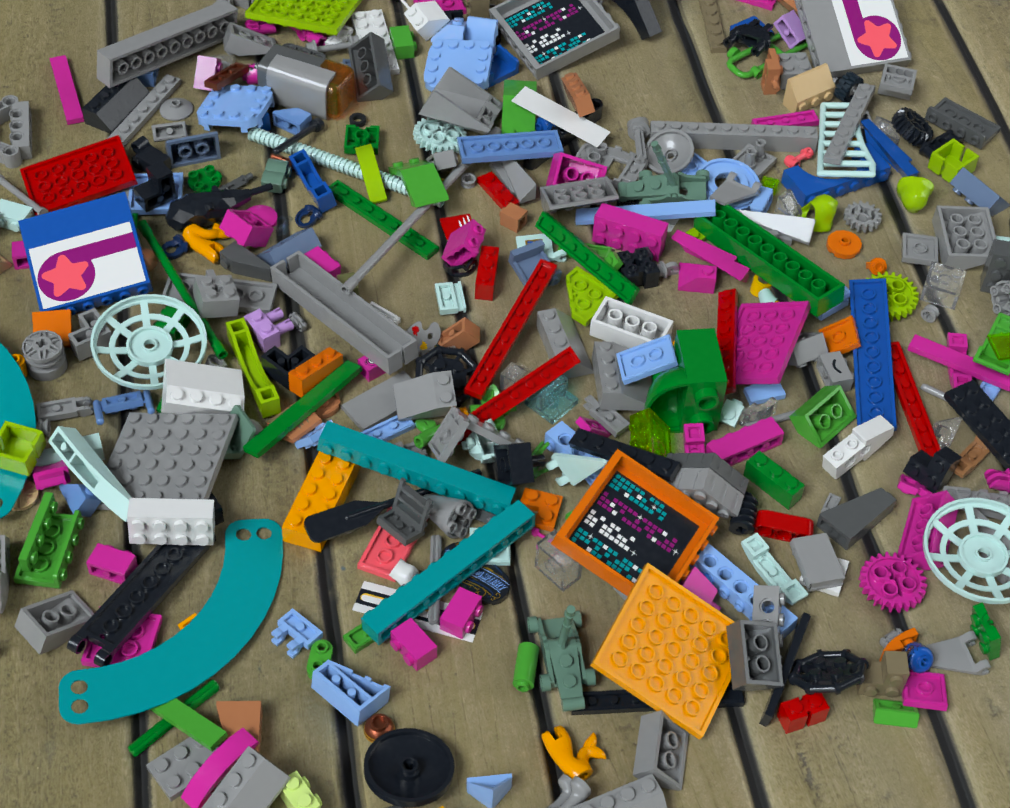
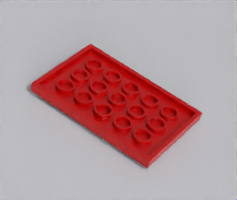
M119 135L20 169L29 198L39 206L45 207L48 213L85 203L138 184Z

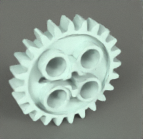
M427 117V120L422 118L421 121H417V124H415L413 139L416 140V144H420V148L425 147V151L431 150L432 154L452 149L453 152L459 153L457 137H464L467 132L464 131V128Z

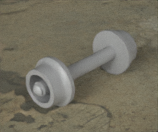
M348 34V42L317 47L315 40H312V42L305 44V48L321 53L348 49L359 40L358 35L352 36Z

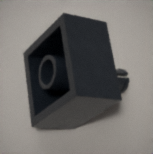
M531 442L493 445L497 481L506 485L535 482L533 467H544L546 461L538 462V460L545 459L544 454L532 455Z

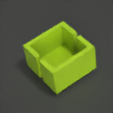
M953 138L932 152L927 168L937 175L942 174V178L950 183L963 167L970 173L974 172L979 155L967 148L961 162L965 146Z
M5 421L0 429V468L30 476L37 463L36 458H40L47 445L43 431Z

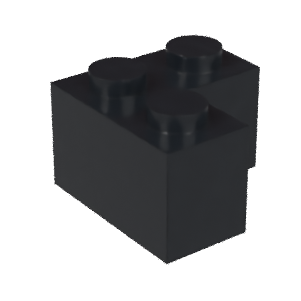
M162 160L146 167L148 181L133 188L135 201L145 212H149L177 198L173 172Z
M303 345L289 355L274 346L261 356L262 367L267 375L289 390L288 372L311 359L315 354Z
M947 446L937 451L933 457L920 450L910 457L903 472L924 485L930 492L937 493L947 485L962 457Z

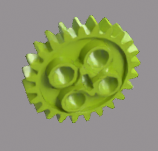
M885 271L884 275L878 272L877 277L871 274V279L886 278L890 321L892 322L894 317L900 321L901 316L907 318V314L912 315L913 310H916L919 300V292H916L917 287H913V281L907 282L908 277L902 279V274L895 276V272H892L891 275L887 271Z

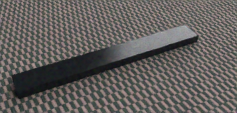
M728 684L717 708L744 707L743 691L733 690L732 684ZM627 690L583 692L585 709L571 711V715L649 712L656 710Z

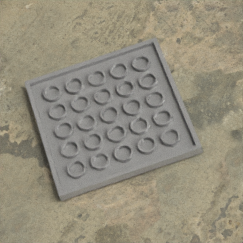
M129 412L107 467L132 498L209 499L239 418L237 414H149ZM101 501L96 510L111 509Z

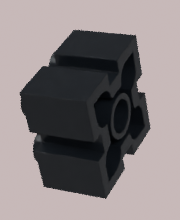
M649 247L635 249L634 253H630L628 250L617 252L623 262V265L618 270L637 287L643 286L644 289L658 287L660 270L656 262H652L653 255Z

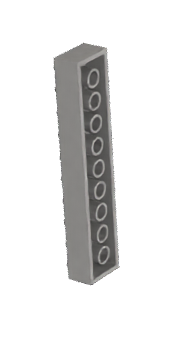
M224 0L97 50V79L111 88L223 42L229 22L237 24L238 8Z

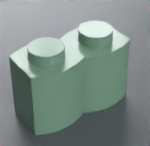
M271 158L267 160L261 179V186L271 183L273 186V190L267 192L282 194L283 190L287 189V178L291 177L292 167L289 166V161Z

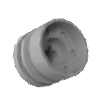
M40 330L31 333L25 338L22 343V352L31 377L39 381H52L65 373L68 361L64 352L63 341L57 333L49 330Z

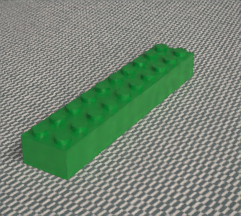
M716 202V216L694 218V228L703 234L707 240L720 249L737 256L738 262L750 268L752 272L793 301H809L811 306L809 312L814 316L818 317L844 301V283L730 205L724 206Z

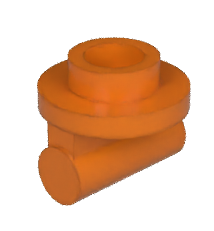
M880 257L866 262V269H869L874 275H877L878 272L883 274L886 271V261Z

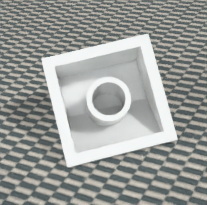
M436 1L414 3L404 12V15L415 30L426 41L450 21Z

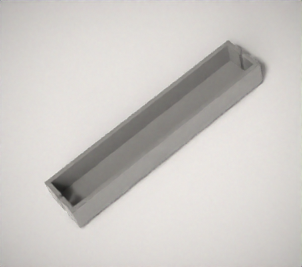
M297 251L286 258L288 275L284 260L270 267L272 282L276 283L280 290L387 374L391 375L403 367L402 363L406 365L418 357V344L414 337L353 291L349 295L343 294L340 290L343 283L302 252Z

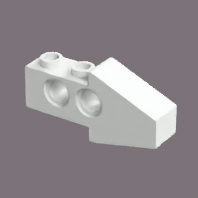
M879 415L853 428L852 433L823 455L822 467L835 480L838 479L859 461L867 460L894 434V426Z

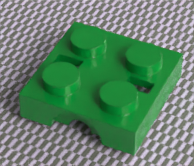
M346 125L344 154H356L355 148L372 144L374 154L378 155L380 126L371 125L361 129L356 127V125Z
M983 602L976 604L972 607V615H970L972 621L970 630L975 632L980 641V650L983 654L987 655L989 660L999 658L1001 636L996 626L993 625V621L990 620Z

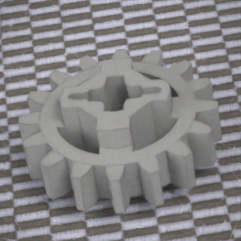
M854 201L852 205L848 204L847 208H845L843 220H846V225H851L850 229L857 228V232L863 230L864 233H866V230L872 232L873 228L878 229V225H880L882 220V213H879V208H874V204L870 206L869 202L864 204L862 201H859L857 204Z

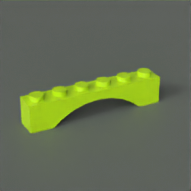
M244 317L226 322L228 340L262 418L279 414L281 412L279 395L261 365Z

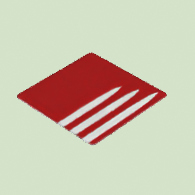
M470 214L440 218L439 220L445 237L448 240L452 232L472 219Z

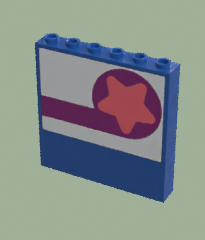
M126 192L18 221L40 312L70 309L72 316L81 311H88L102 305L107 306L113 302L132 296L148 294L153 291Z

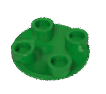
M207 165L205 168L188 173V185L196 192L211 191L212 186L216 185L219 187L222 182L221 173L213 165Z

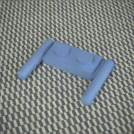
M144 390L143 393L135 391L102 398V401L94 400L93 408L96 423L98 425L104 424L102 412H105V414H115L122 410H134L144 406L143 403L146 404L147 412L154 414L155 407L150 390Z

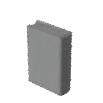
M827 533L793 538L790 541L792 555H794L808 592L843 586L842 581L845 579V576Z

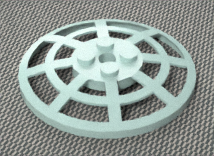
M142 294L123 299L103 312L93 327L90 347L97 367L112 381L132 389L156 390L163 388V382L159 383L158 378L164 376V371L157 373L156 366L163 364L165 359L178 360L171 356L174 348L184 347L183 354L178 361H186L190 345L201 342L200 355L195 362L201 364L207 348V333L200 316L186 303L165 295ZM148 304H164L178 310L172 318L161 314H149ZM140 305L141 315L131 317L121 324L113 318L115 314L131 306ZM184 313L196 324L200 332L199 335L189 338L185 328L179 323ZM150 320H158L167 324L162 329L157 326H151ZM143 322V327L133 332L127 329L128 326L134 323ZM108 323L115 329L110 338L109 347L97 346L99 334L103 326ZM173 328L179 331L183 338L182 340L172 341L169 333ZM120 334L128 338L126 347H115L116 340ZM147 344L154 345L151 349L145 348ZM98 354H110L113 363L120 371L114 375L108 372L103 367ZM116 354H128L132 361L123 366ZM138 365L149 367V374H140L132 370ZM129 375L139 379H150L151 384H136L124 381L121 378Z
M964 498L945 504L931 516L923 534V550L929 567L944 585L955 593L976 602L986 604L1010 603V597L1004 598L1001 591L1010 588V581L997 586L994 577L1001 573L1010 577V568L1006 567L1010 558V550H1007L1006 546L1000 541L1003 535L1010 540V531L1008 530L1010 526V506L990 499ZM965 508L967 520L959 521L948 529L939 521L941 517L949 512ZM973 508L989 509L1006 517L1000 525L989 520L975 519ZM933 526L943 534L940 542V554L930 553L928 549V539ZM967 526L970 534L963 539L954 534L955 531ZM977 526L988 527L996 531L993 535L978 532ZM948 539L958 546L957 554H946ZM983 552L988 558H983L978 553ZM933 561L943 562L948 572L958 580L956 584L949 581L938 570ZM949 562H959L966 570L962 577L952 568ZM973 576L985 578L988 586L972 583L970 579ZM968 586L979 591L992 592L994 598L978 596L963 590V588Z

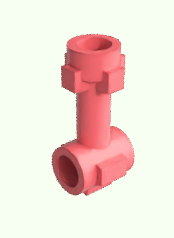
M806 147L800 150V154L795 157L787 155L784 159V164L789 168L797 165L800 166V161L812 158L814 152L810 147Z

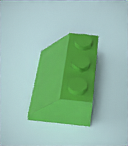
M841 385L824 386L789 417L797 433L816 447L822 448L853 421L856 415Z

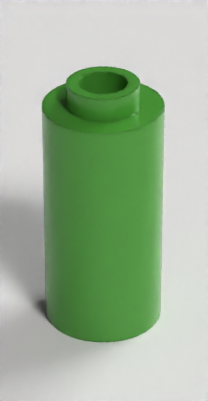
M522 642L518 645L512 684L521 692H527L534 688L539 647L531 642Z

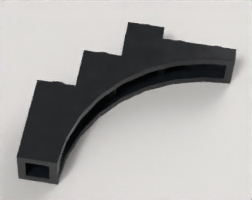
M612 0L630 18L641 40L662 32L649 0Z

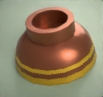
M380 713L369 717L364 725V735L371 743L379 736L395 730L392 719Z

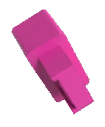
M63 460L49 465L35 466L32 471L37 490H43L44 488L60 484L65 485L71 482L68 466Z

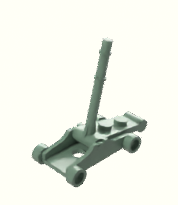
M652 141V150L656 154L664 174L653 176L651 171L642 170L639 172L638 181L618 183V201L620 202L642 199L639 202L640 205L707 200L706 182L710 179V173L705 169L698 170L696 175H687L682 172L672 173L666 161L667 159L663 155L661 146L657 141ZM685 189L688 193L686 195L679 194V190Z
M569 605L564 612L563 618L541 620V618L536 616L527 617L529 634L538 633L547 672V674L539 675L541 691H551V688L558 687L563 712L585 709L582 684H586V686L596 685L594 668L585 669L581 643L576 628L582 627L580 611H575V607Z

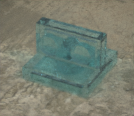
M562 374L555 381L550 382L526 398L524 404L553 425L578 404V398L567 391L568 378Z

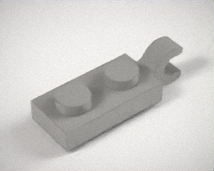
M592 395L584 399L586 403L583 407L589 411V415L614 437H618L630 428V423L617 411L600 410L599 402Z

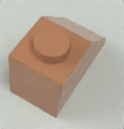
M464 317L441 332L438 344L443 347L455 346L458 349L462 347L468 350L480 342V327Z

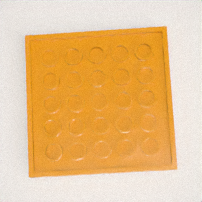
M647 563L639 574L590 666L656 711L662 710L675 724L697 739H701L731 680L726 626L735 621Z

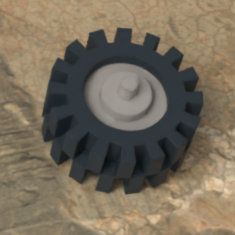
M851 71L847 72L839 80V84L836 85L837 88L834 90L835 97L843 102H850L859 83L864 84V80Z

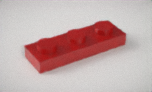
M492 171L477 177V183L501 209L510 202L519 206V201Z

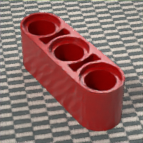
M760 510L756 514L754 532L762 537L790 542L793 538L813 535L814 522L811 519L769 510Z

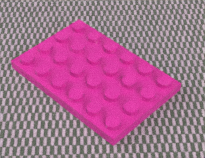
M809 301L741 304L737 312L736 384H780L810 311Z

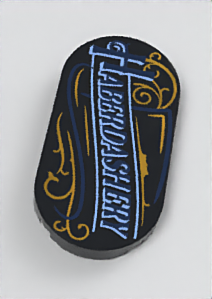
M460 542L452 543L445 547L441 553V558L448 550H452L459 545ZM484 565L458 586L482 596V604L492 603V605H496L508 597L510 580L506 573L497 565Z

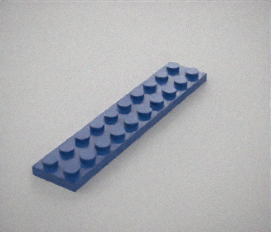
M886 278L849 280L851 315L855 319L861 347L853 350L857 426L881 415L894 426V431H897Z

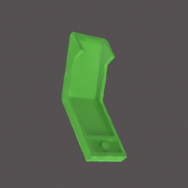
M504 80L501 134L535 131L536 114L515 104L511 100L525 86L537 92V81Z
M419 158L409 159L408 163L399 161L392 163L393 166L388 167L389 174L401 177L410 197L411 206L416 208L449 200V196L434 163L419 160Z
M999 312L984 344L979 346L973 358L974 362L1007 376L1010 374V349H1007L1010 346L1006 347L1010 344V316Z

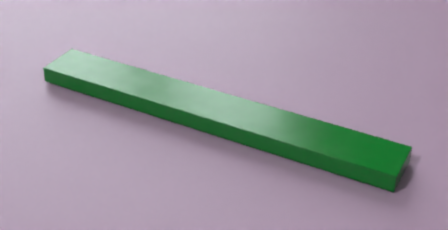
M337 180L329 186L336 200L391 236L403 224V222L341 181ZM412 228L399 240L400 243L426 260L439 252V246Z
M542 211L535 227L624 302L632 305L640 289L549 213Z
M346 360L243 446L244 452L259 459L360 374L362 367Z

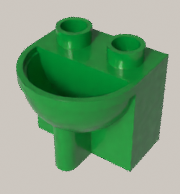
M715 328L676 330L674 349L679 365L652 375L653 382L649 387L644 406L646 419L652 427L668 433H683V425L689 423H703L704 435L711 431H717L728 380Z

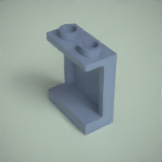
M542 239L510 251L508 262L524 286L540 259L551 262L544 252L545 244ZM560 269L555 272L548 286H554L560 282L562 276Z

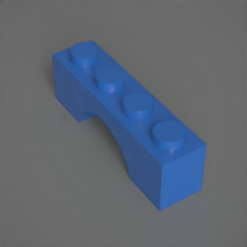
M302 149L289 156L294 171L320 211L323 213L337 206L331 189L320 178L306 151Z

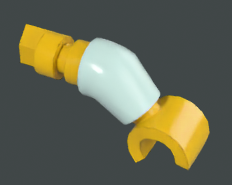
M755 275L750 286L751 294L758 297L760 303L779 302L778 298L770 290L772 285L759 282V276Z

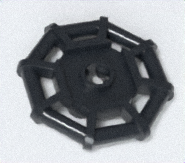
M438 344L423 356L416 358L415 378L423 375V369L427 370L428 374L451 370L457 408L472 397L465 393L459 397L457 396V392L464 389L467 385V375H473L478 366L465 352L464 348L443 347ZM442 354L454 355L456 358H443ZM437 356L433 364L427 363V361ZM462 359L470 368L465 369L463 363L459 360Z
M819 649L816 650V653L803 659H796L788 680L791 685L800 687L808 695H813L814 693H835L839 695L845 689L864 683V675L869 667V663L865 658H860L851 653L849 649H843L842 651H822Z

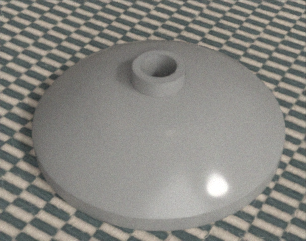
M678 129L662 130L653 135L646 144L647 159H649L648 167L660 175L664 174L658 163L656 154L652 150V141H657L661 146L663 155L666 157L672 173L684 170L694 156L692 139L687 133Z

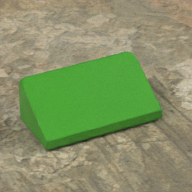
M873 699V721L875 724L917 728L920 716L918 708L903 706L901 701Z

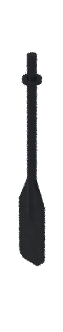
M480 469L470 471L482 476ZM424 488L415 490L421 496L434 493ZM395 497L383 502L355 500L310 515L304 521V528L310 540L315 543L335 538L366 527L384 509L393 507Z

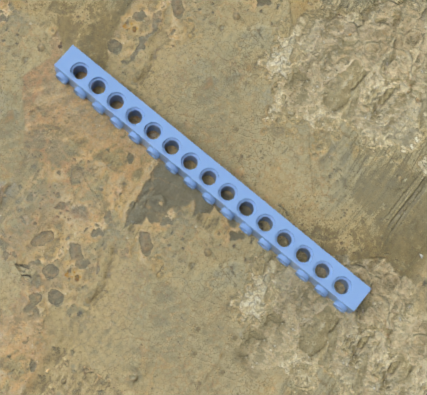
M563 421L545 433L544 444L549 442L550 444L547 449L553 453L600 458L571 448L569 441L575 434V431ZM605 466L585 478L590 486ZM708 543L703 551L699 549L697 554L700 556L693 566L689 565L690 570L695 566L698 570L708 573L713 585L717 588L718 594L723 599L728 600L738 612H742L752 621L754 585L758 584ZM782 605L781 613H784L785 620L784 626L780 627V634H783L784 639L795 629L798 617ZM766 606L764 612L771 613L774 610V606Z

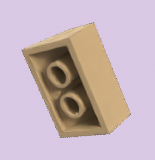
M824 63L787 80L783 105L790 112L806 111L833 98L835 84L828 64Z

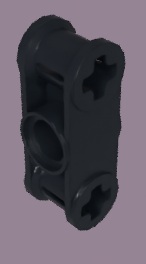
M950 129L929 142H925L921 146L919 154L926 156L930 160L932 152L954 138L963 144L964 138L958 137Z

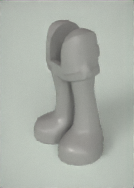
M562 774L558 779L562 793L556 801L546 808H571L590 796L591 789L580 777L574 776L571 779L569 776Z

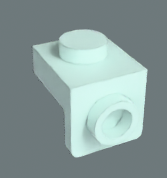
M734 398L732 401L726 399L719 421L735 428L742 413L746 410L742 406L743 403Z

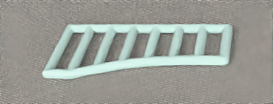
M822 102L820 104L817 155L818 177L874 178L876 176V163L864 142L860 124L853 136L857 141H851L849 147H860L861 151L847 150L844 157H865L866 161L842 160L840 165L823 163V157L827 151L825 147H828L831 140H825V137H833L836 132L825 130L826 128H838L841 122L826 121V118H843L845 113L826 112V109H847L850 102ZM824 167H867L869 171L824 170Z

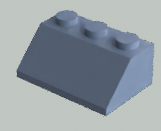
M217 131L165 141L166 155L170 157L172 168L221 159Z
M964 167L950 182L954 186L952 190L958 195L964 194L966 196L964 200L970 205L975 203L978 207H988L991 217L1010 206L1007 201Z
M310 227L292 234L256 256L270 266L284 260L288 270L286 261L288 256L297 251L305 254L313 248L321 247L322 245L313 228Z

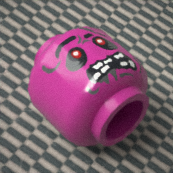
M259 63L247 64L249 65V72L244 74L242 79L243 81L246 80L248 85H257V68Z

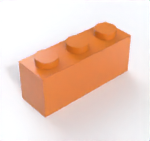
M328 347L288 372L289 391L302 398L343 364V354Z

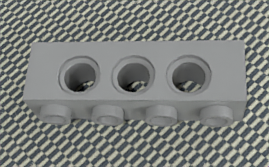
M754 585L752 621L777 623L779 647H783V634H780V627L784 626L785 620L784 613H781L782 605L785 606V593H782L780 586ZM773 605L774 610L771 613H765L764 609L766 606Z

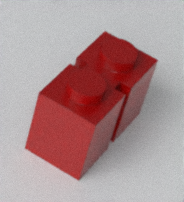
M822 693L806 694L802 696L801 701L797 697L782 702L777 718L785 733L788 734L803 729L805 724L809 727L824 722L830 707Z

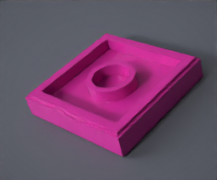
M909 670L910 675L902 691L903 706L947 711L948 702L944 674L932 672L917 673Z

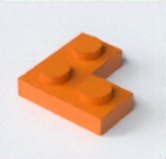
M525 487L521 502L530 510L538 512L534 528L554 532L563 503V496Z

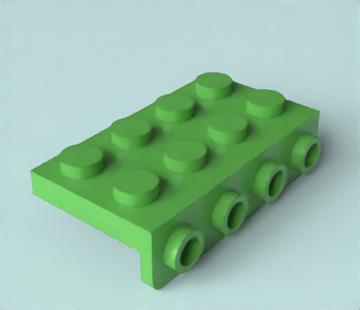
M75 510L74 515L60 513L52 515L51 527L49 530H46L44 545L39 548L36 564H33L31 571L27 572L22 571L19 563L13 578L15 583L60 589L62 582L67 578L68 564H71L73 560L74 546H77L79 542V531L84 527L85 520L80 510Z

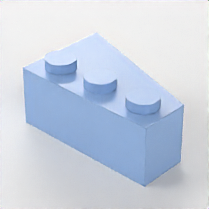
M329 659L313 671L311 683L313 690L357 727L388 703L391 688L389 685L384 684L382 686L373 682L372 678L368 676L364 678L354 674L352 669Z

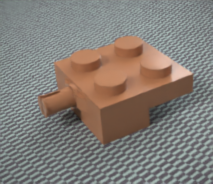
M775 48L768 49L767 59H765L761 79L764 95L776 94L781 89L780 75L783 74V66L779 63L780 57L777 55Z

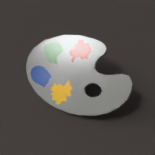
M418 321L406 331L417 340L418 355H420V350L434 348L441 335V329L436 322H432L427 330H423L422 323ZM429 333L432 334L431 339H428Z

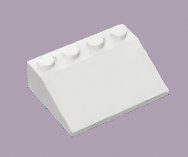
M165 359L162 413L230 414L234 405H240L244 411L245 395L242 370Z

